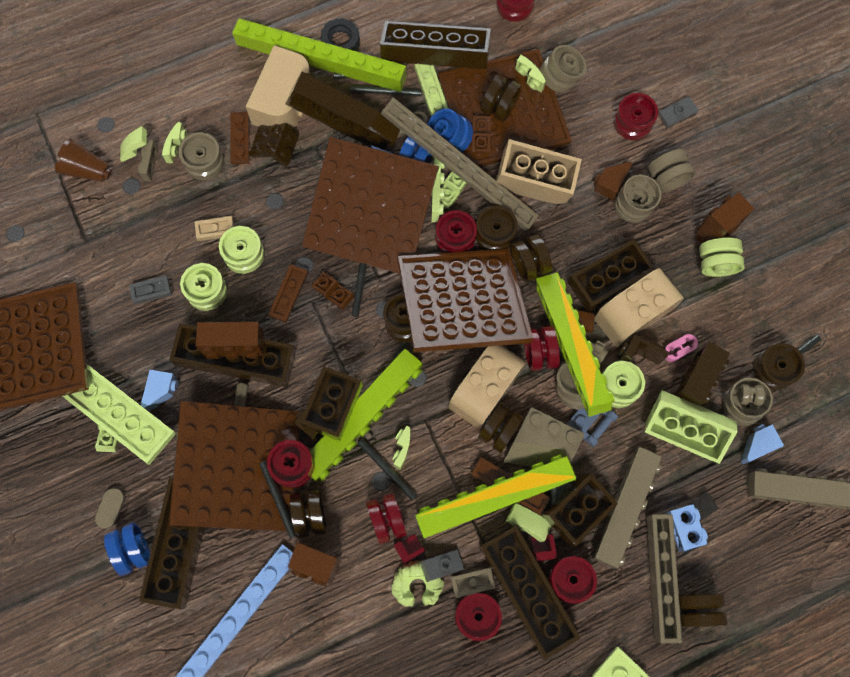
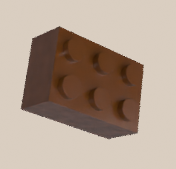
M739 192L733 197L729 195L722 201L719 207H714L708 213V216L702 221L703 223L697 227L699 231L695 237L701 244L713 239L727 238L737 230L755 208Z
M197 322L196 347L208 359H217L218 356H226L229 359L246 356V358L255 359L258 356H264V331L259 322Z
M297 543L287 567L292 569L291 574L306 579L310 576L312 577L311 582L326 586L327 583L333 584L341 560Z

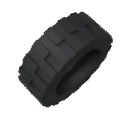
M335 18L324 25V28L321 30V42L335 45L332 42V36L335 33L344 32L349 36V41L347 44L338 47L358 51L360 37L359 30L354 23L345 18Z

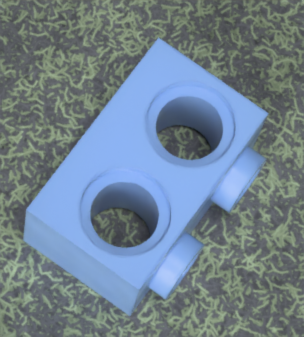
M694 505L666 512V514H673L674 539L679 552L707 544V533L701 527L699 522L700 514L698 509L694 508ZM682 512L688 516L687 523L681 520ZM689 532L695 535L694 543L688 540Z

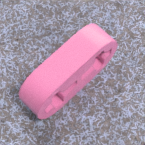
M687 334L665 347L666 351L669 352L675 349L679 351L674 355H668L665 360L674 362L694 351L698 346L697 338ZM686 341L692 342L691 346H686L685 348L682 347V345L686 343Z

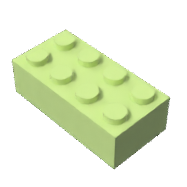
M661 390L645 422V433L718 464L722 461L738 432L737 421Z

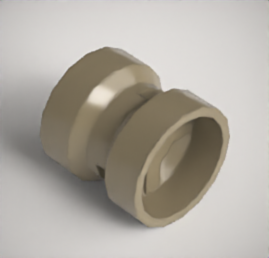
M740 386V404L747 405L753 403L756 406H762L764 402L763 386Z

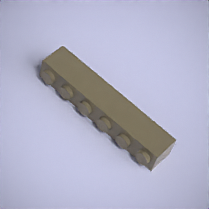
M641 447L635 449L615 499L618 505L608 516L594 551L593 560L612 569H618L619 566H623L626 559L624 552L626 547L629 548L632 544L633 536L631 534L633 529H637L641 518L638 516L640 511L644 510L647 505L648 499L645 498L648 491L651 492L654 487L655 481H653L655 473L658 474L661 469L662 463H660L662 456Z
M755 469L754 472L748 474V497L850 510V483H847V479L837 478L831 481L827 480L825 476L808 478L807 474L790 476L788 472L775 471L774 474L768 473L767 469Z
M652 514L646 518L654 641L657 643H682L673 514Z

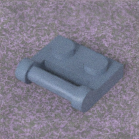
M580 409L566 425L584 433L583 440L590 446L595 447L599 437L612 422L616 421L618 416L613 411H607L588 417L585 409ZM603 414L605 419L592 435L587 434L586 431L599 415Z

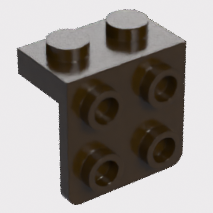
M287 123L275 124L273 126L261 125L257 129L249 155L252 158L273 157L282 166H289L299 134Z
M634 335L628 342L624 343L623 347H620L616 357H618V361L629 362L634 353L659 365L668 357L669 352L659 344L654 345L648 342V339L644 336Z

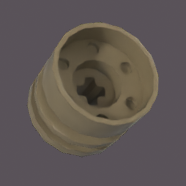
M632 176L625 182L614 199L616 213L627 222L637 223L643 221L659 204L661 200L660 187L649 176Z
M741 379L733 385L723 399V410L726 417L737 421V425L740 426L754 425L769 412L772 406L773 396L771 390L764 382L758 379ZM740 386H763L764 402L762 406L749 403L746 408L745 405L740 404Z

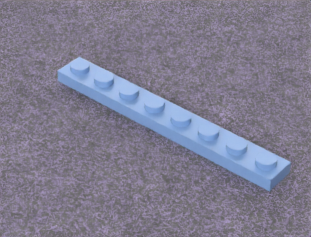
M283 544L176 677L205 676L289 571L290 568L287 566L293 554L292 551Z

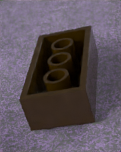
M635 239L575 272L570 276L567 283L589 313L612 300L654 271L655 268Z

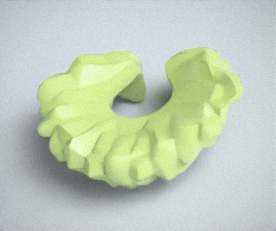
M422 560L410 561L408 564L400 567L398 572L395 573L391 590L393 596L403 606L412 607L415 602V598L410 591V584L415 579L424 581L426 585V590L422 597L424 605H434L439 600V595L443 591L444 581L441 578L426 582L420 564Z

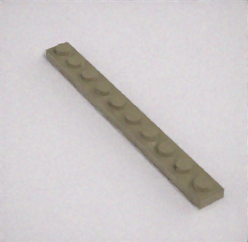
M394 97L381 112L386 119L494 206H503L513 212L517 219V224L525 231L530 229L538 217L534 211L496 182V180Z

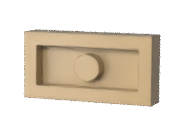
M232 216L195 221L196 239L203 241L221 238L224 232L234 227Z

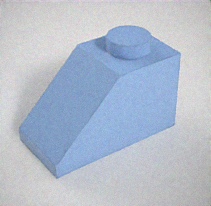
M149 370L141 406L150 412L173 397L174 391H177L178 388L177 377L173 373Z
M763 424L753 429L755 433L748 436L741 459L742 464L784 446L773 424L768 427Z

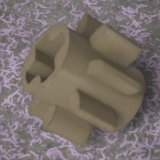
M597 340L595 344L591 342L592 354L598 358L601 364L608 351L604 350L605 344Z

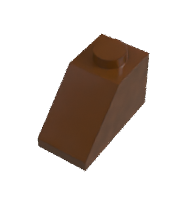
M626 162L605 168L602 175L598 173L593 182L596 184L594 191L614 200L632 163Z

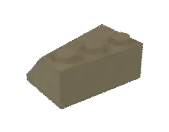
M531 407L503 463L531 467L540 462L546 465L551 463L550 458L560 454L562 458L567 456L571 463L585 434Z

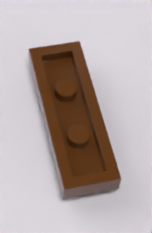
M230 112V162L232 165L250 164V124L248 112Z
M290 264L269 311V317L287 323L307 278L308 270Z

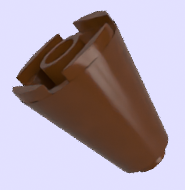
M72 139L64 142L57 155L60 157V162H55V172L58 174L103 182L105 179L108 180L112 172L109 169V164Z

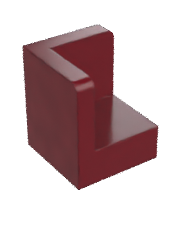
M415 534L394 544L404 564L425 552Z
M548 534L544 542H539L534 537L531 538L533 556L536 561L557 559L553 534Z

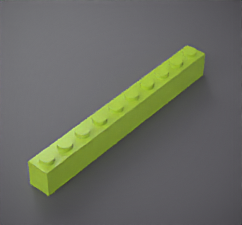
M240 18L232 32L238 46L269 55L273 46H277L302 55L311 67L338 73L398 92L402 91L407 78L405 65Z

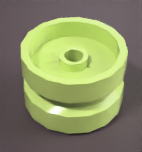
M245 226L232 227L224 232L220 238V254L232 271L246 274L253 272L262 264L265 255L264 248L259 236L251 228Z
M718 238L706 241L699 246L700 257L704 259L701 262L702 274L711 277H722L737 274L745 269L744 258L741 256L743 253L741 240L737 238Z
M199 263L192 265L186 269L181 277L180 286L182 293L190 304L198 310L209 311L216 309L226 299L228 291L226 282L217 268L210 264Z
M614 362L603 372L607 380L606 387L608 391H612L614 396V402H612V407L614 408L628 407L644 391V374L639 367L631 362Z

